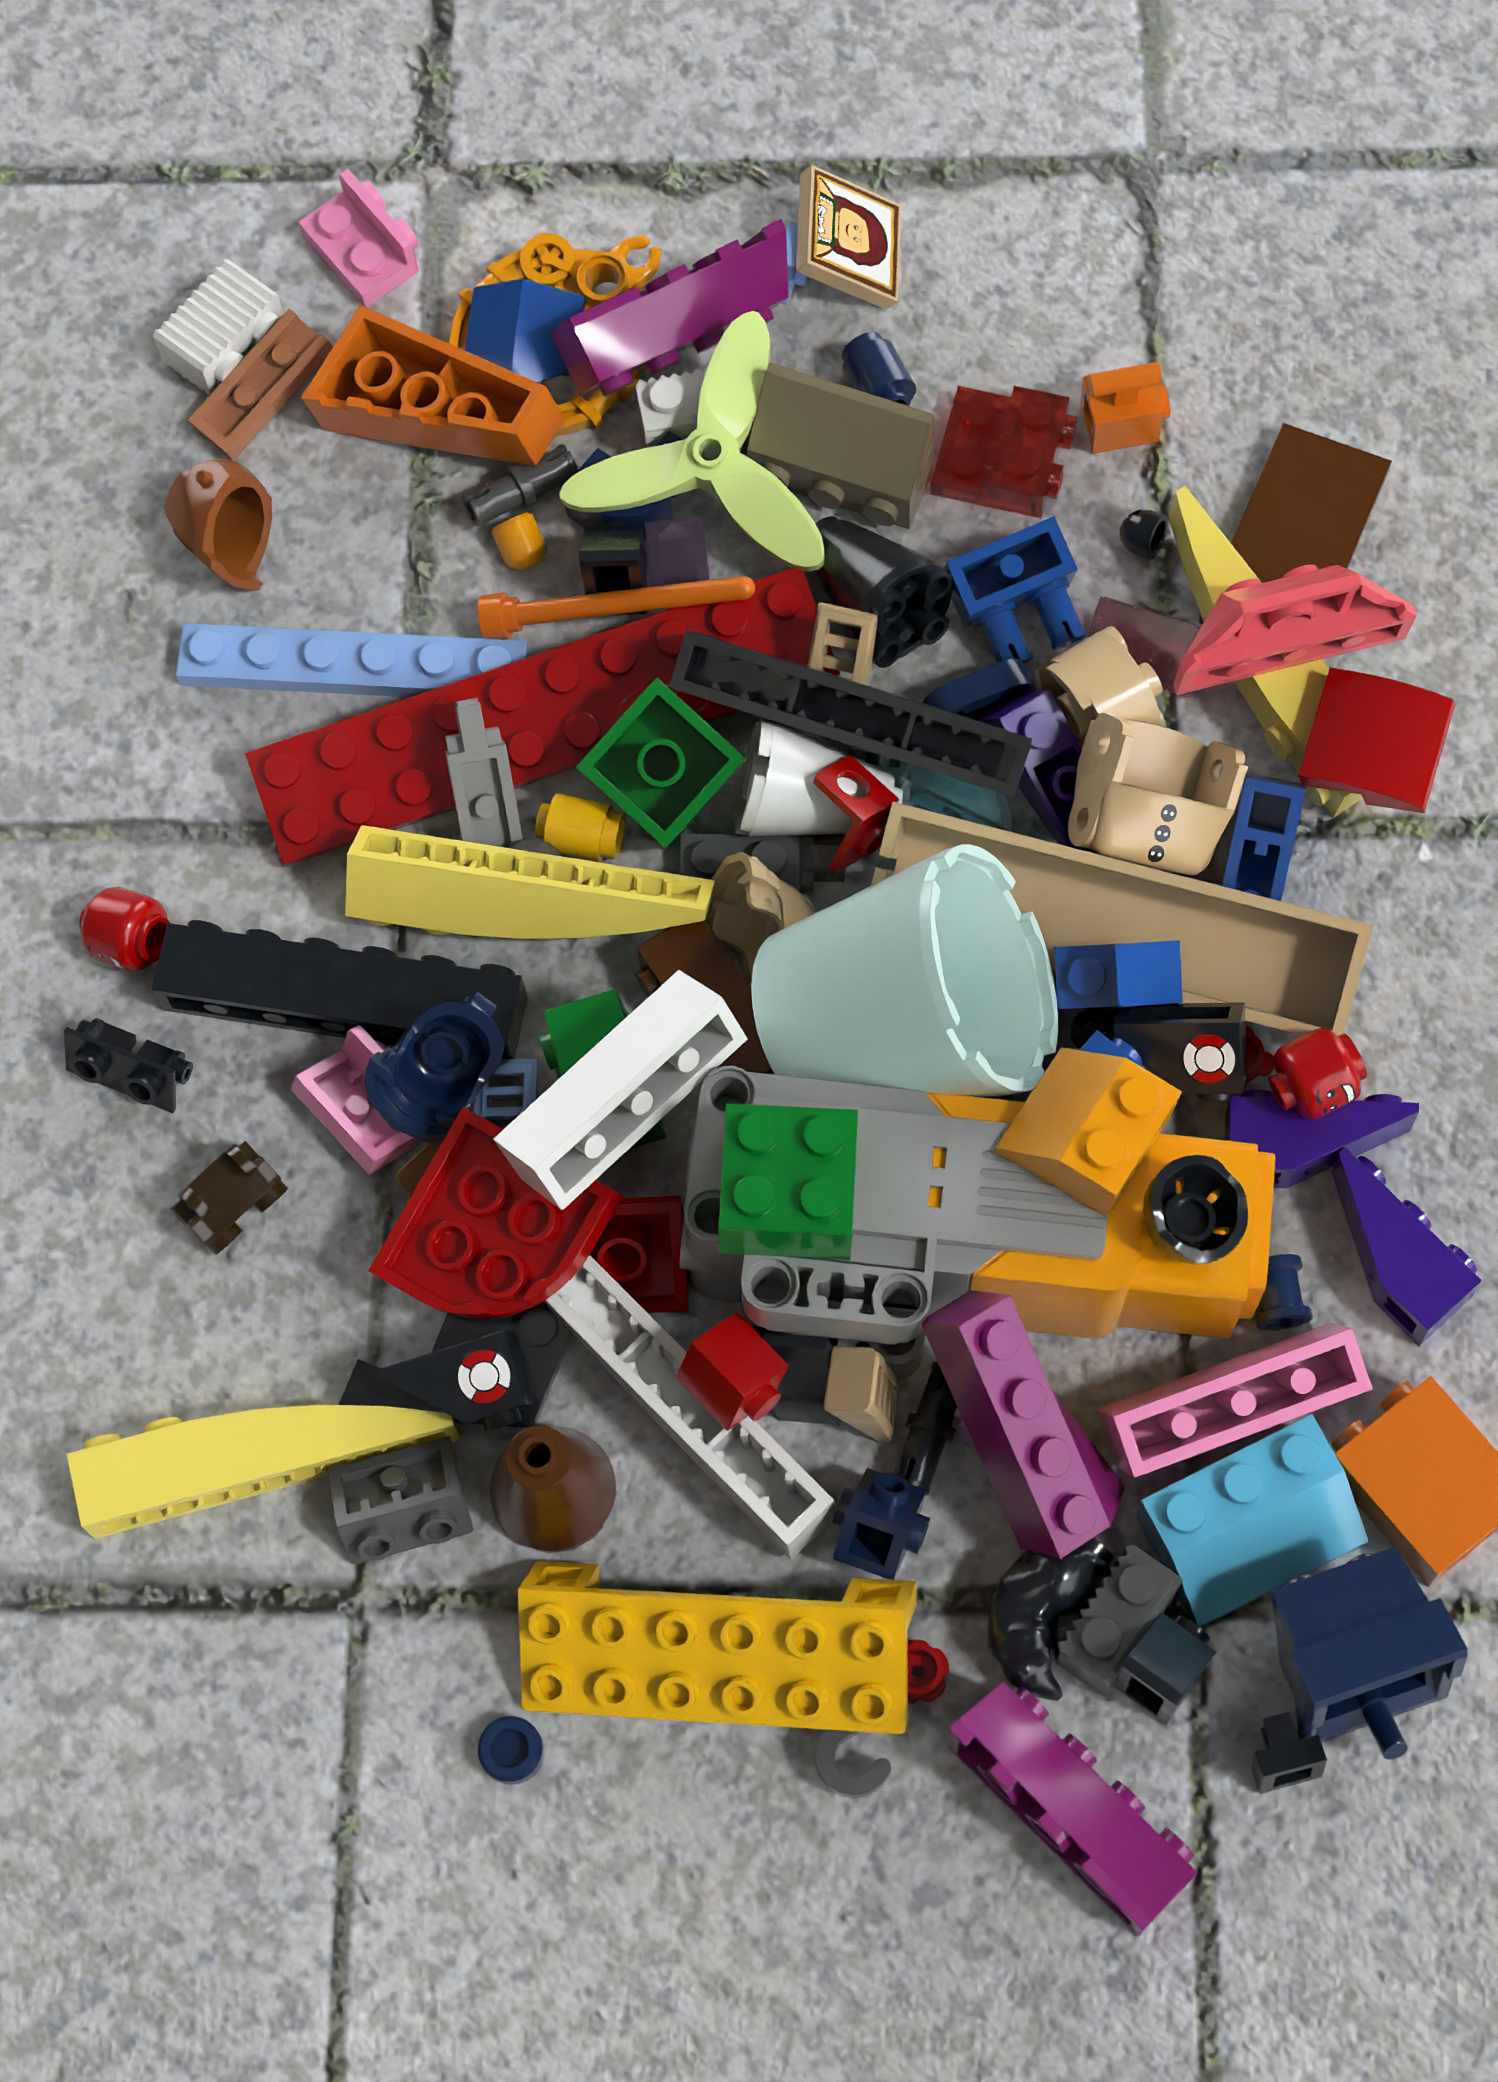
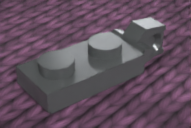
M681 834L680 875L711 880L727 856L744 852L751 857H757L768 870L774 872L780 880L793 886L799 892L814 891V882L845 881V869L837 874L829 869V865L840 846L815 844V838L811 836L748 837L743 834Z

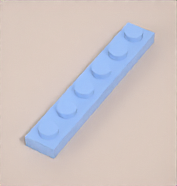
M184 623L176 676L180 685L412 697L528 658L530 650L528 642L522 640Z

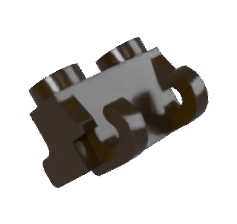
M244 1141L238 1147L232 1144L190 1184L176 1195L180 1200L170 1210L206 1247L217 1255L243 1231L236 1221L254 1205L263 1213L289 1188L281 1181L282 1178L265 1159L259 1156Z

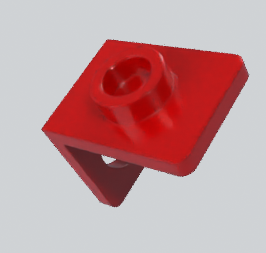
M847 756L818 772L813 780V784L853 820L851 827L829 865V869L835 874L858 860L869 857L881 846L885 832L884 827L888 821L892 802L898 803L900 800L852 756ZM848 777L858 781L866 789L867 796L858 798L848 795L839 787L837 779Z

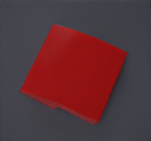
M1329 668L1298 773L1302 785L1361 794L1366 805L1425 813L1455 708V702L1452 698L1393 679L1350 670Z

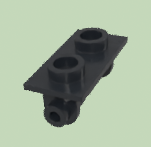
M95 1018L91 1022L83 1019L78 1024L76 1030L66 1027L64 1030L66 1071L76 1074L86 1082L99 1083L126 1094L141 1104H151L174 1113L176 1110V1082L182 1085L186 1084L193 1070V1063L185 1060L184 1052L175 1051L147 1039L136 1054L131 1053V1049L136 1044V1035L105 1023L99 1018Z

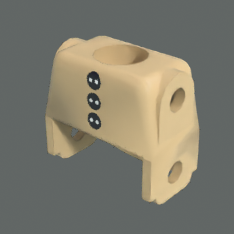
M1100 713L1096 720L1090 721L1078 761L1074 802L1068 822L1070 842L1074 846L1091 849L1110 858L1184 875L1199 874L1210 863L1215 847L1235 811L1248 766L1244 765V752L1218 741H1213L1209 746H1206L1190 736L1157 724L1121 719L1111 714ZM1223 765L1222 774H1221V777L1219 778V770H1220L1221 766Z

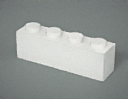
M678 970L493 1140L521 1180L563 1210L698 1086L711 1071L715 1070L747 1040V1037L720 995Z

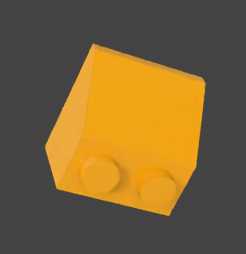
M1061 1047L999 1141L994 1152L1011 1162H1015L1039 1179L1059 1188L1072 1196L1073 1199L1107 1217L1168 1122L1182 1091L1125 1057Z

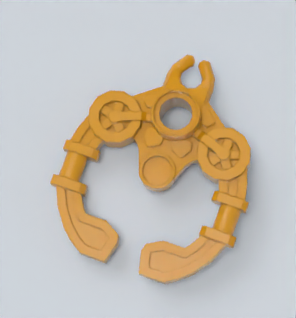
M540 233L528 240L522 249L507 255L498 262L493 261L486 267L488 275L475 287L526 279L585 296V310L636 286L642 292V287L659 269L662 250L658 246L651 247L648 252L647 264L643 267L635 268L628 264L627 255L631 250L645 249L649 245L650 239L646 235L626 238L616 244L609 252L573 249L567 239L556 233ZM612 282L617 284V287L608 294L600 295L593 292L602 283ZM465 287L458 293L461 302L454 315L449 338L451 345L465 350L474 288L469 290ZM647 366L631 373L634 380L633 383L607 396H603L600 388H598L586 400L576 393L569 402L558 404L557 406L565 421L555 436L571 434L590 426L597 430L604 423L602 416L618 401L625 403L632 397L631 391Z

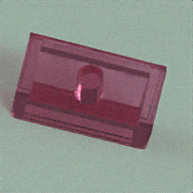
M1101 596L1096 606L1087 638L1109 626L1115 627L1123 637L1128 652L1137 665L1143 662L1148 663L1156 672L1162 689L1176 694L1173 683L1180 662L1202 626ZM1194 691L1180 694V696L1191 699Z

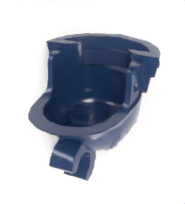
M476 992L472 998L467 996L462 1003L455 1001L442 1002L429 1008L406 1029L392 1049L387 1047L382 1053L377 1052L370 1058L364 1081L368 1098L391 1128L423 1142L442 1143L462 1107L471 1111L470 1107L474 1103L479 1090L487 1083L501 1063L504 1052V1039L498 1026L490 1018L497 1006L479 992Z

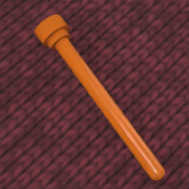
M737 576L520 602L518 597L509 598L505 592L481 595L478 601V620L484 639L504 640L511 639L514 632H521L523 625L745 600L754 594L755 583L750 577Z

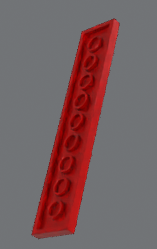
M791 568L754 581V594L745 600L673 608L245 753L283 865L288 867L352 845L361 825L396 830L455 810L445 755L447 750L445 736L459 734L453 702L477 698L481 705L485 729L498 726L501 740H504L506 743L514 789L575 769L656 677L669 688L686 630L698 631L807 666L817 607L804 571ZM828 645L827 655L834 656L831 646ZM825 667V672L838 676L841 675L839 670ZM669 688L707 723L742 712L735 708Z

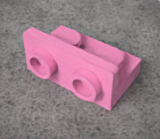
M346 169L338 175L343 192L298 223L304 238L362 305L368 307L419 272L414 248L418 246V241L409 225L401 217L393 220L385 211V203L374 185L368 180L361 184L349 169Z

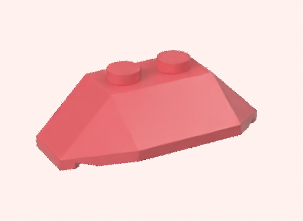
M1304 565L1287 572L1281 579L1260 583L1258 579L1243 580L1231 585L1224 593L1220 594L1181 660L1173 686L1176 695L1403 640L1406 639L1417 615L1414 606L1359 573L1339 565L1318 569L1316 565Z

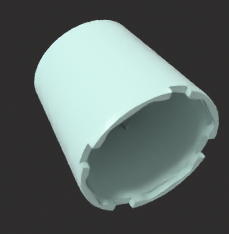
M961 844L951 847L768 937L762 943L755 958L751 991L758 1036L774 1074L924 1091L926 1094L932 1092L972 1097L1013 1095L1034 1089L1045 1073L1041 1067L1044 1055L1055 1053L1058 1036L1057 996L1049 955L1033 911L1021 914L1014 898L1009 892L1010 889H1013L1016 881L1003 864L988 851L975 845Z

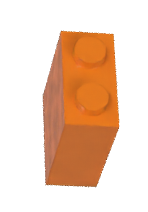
M1432 1376L1428 1377L1416 1388L1408 1380L1405 1381L1379 1404L1384 1410V1414L1368 1427L1360 1419L1355 1421L1331 1442V1445L1337 1451L1335 1455L1345 1471L1355 1503L1392 1546L1397 1548L1400 1555L1428 1587L1498 1530V1451Z

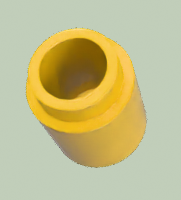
M556 793L551 804L542 803L539 808L535 825V837L542 838L543 841L554 846L560 855L594 862H602L603 858L616 860L624 839L626 814L613 811L612 804Z

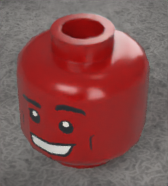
M122 887L105 888L95 895L91 902L83 908L79 918L82 945L87 954L100 962L130 972L144 970L159 960L167 924L170 923L161 902L150 896Z
M1322 1027L1281 1046L1274 1055L1276 1073L1268 1077V1082L1275 1099L1284 1111L1294 1107L1304 1118L1317 1120L1355 1101L1361 1093V1080L1367 1077V1070L1356 1045L1347 1034L1343 1033L1337 1036L1333 1031Z

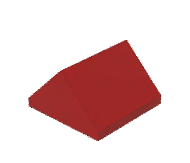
M681 1195L622 1198L590 1253V1256L647 1313L688 1311L689 1309L688 1270L680 1269V1250L685 1217Z

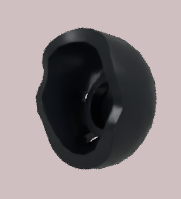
M1189 1155L1170 1162L1150 1182L1144 1195L1143 1215L1149 1236L1160 1250L1181 1262L1197 1265L1217 1261L1233 1251L1245 1234L1248 1224V1206L1244 1189L1224 1165L1213 1157ZM1177 1181H1179L1180 1184H1181V1189H1180V1193H1179V1194H1177V1191H1176V1182H1177ZM1210 1194H1216L1217 1196L1213 1203L1206 1199ZM1213 1230H1223L1226 1234L1213 1233Z

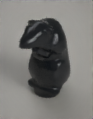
M1093 1537L1061 1559L1035 1553L1027 1549L1003 1575L995 1591L988 1617L987 1647L992 1656L1002 1666L1003 1673L1008 1682L1018 1689L1021 1686L1024 1687L1035 1697L1058 1701L1063 1696L1060 1684L1055 1679L1051 1670V1661L1056 1659L1057 1654L1056 1627L1058 1625V1617L1070 1613L1086 1601L1096 1577L1108 1574L1110 1570L1109 1564L1114 1559L1110 1551L1096 1538Z

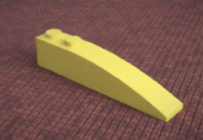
M1183 486L1175 492L1169 512V520L1186 578L1202 619L1205 622L1220 594L1224 593L1228 587L1237 582L1247 579H1258V577L1187 487ZM1323 660L1234 681L1256 718L1265 729L1264 738L1269 748L1279 759H1288L1298 773L1329 671V667ZM1305 786L1307 797L1319 807L1324 805L1333 818L1363 798L1361 794Z
M361 825L347 853L345 916L364 919L370 924L379 926L396 924L422 928L426 932L435 935L453 933L513 939L589 938L646 932L705 921L714 893L715 880Z
M307 1405L253 1409L182 1422V1419L178 1417L159 1419L147 1424L144 1427L145 1433L123 1439L118 1434L93 1437L83 1443L84 1449L67 1453L66 1455L81 1527L93 1538L98 1539L328 1476L327 1469L448 1436H450L452 1442L462 1440L454 1417L445 1412L389 1406Z

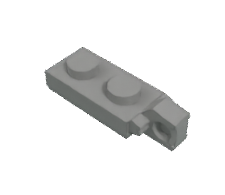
M477 698L453 702L459 734L445 736L447 745L445 755L461 841L511 848L515 843L523 840L506 743L504 740H501L498 726L485 729L481 705Z

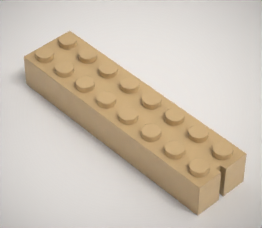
M892 802L879 855L897 860L894 871L875 867L871 886L943 850L961 844L975 845L985 849L998 859L1015 879V885L1009 892L1014 898L1021 914L1033 911L1047 948L1052 970L1056 971L1054 947L1180 940L1183 1003L1245 1002V1021L1302 1036L1322 1027L1328 1028L1337 1036L1345 1033L1374 925Z

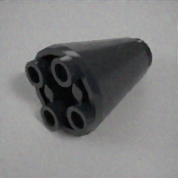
M828 516L815 523L822 536L825 559L824 565L819 570H814L833 605L878 615L872 661L879 668L889 667L897 659L906 656L923 643L925 645H932L944 636L949 627V619L945 614L949 608L953 593V576L938 562L848 520H839L834 516ZM844 625L850 637L859 640L861 629Z

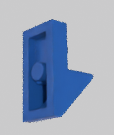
M1180 940L1054 947L1058 1009L1183 1003Z

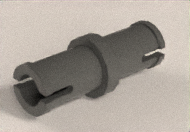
M561 444L556 449L544 454L536 467L520 466L518 463L507 466L504 469L505 474L471 492L462 494V501L470 519L474 520L476 527L480 528L485 523L520 505L524 509L537 503L536 497L567 482L578 471V467L570 451H567L566 446Z

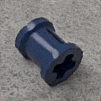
M1280 1254L1269 1256L1266 1288L1259 1302L1260 1314L1255 1318L1257 1329L1262 1331L1285 1330L1301 1326L1313 1319L1311 1308L1305 1306L1302 1300L1298 1271L1302 1269L1303 1265L1299 1255Z

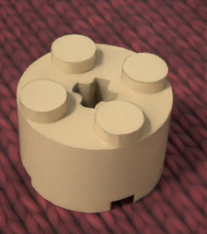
M1113 626L1095 633L1035 670L1034 678L1037 691L1051 690L1081 749L1084 745L1090 721L1096 720L1100 713L1111 714L1121 719L1144 721L1166 727L1165 720L1155 699L1163 691L1156 672L1146 662L1137 665L1129 654L1123 637Z

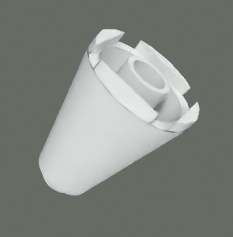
M759 718V722H756L753 728L745 757L746 761L743 765L741 777H745L742 796L738 795L734 822L735 833L747 835L748 837L847 834L853 820L813 784V780L818 772L851 755L784 724ZM854 757L900 799L898 803L902 804L903 789L894 787L893 774ZM848 777L837 779L839 787L848 795L858 798L867 796L866 789L858 781Z

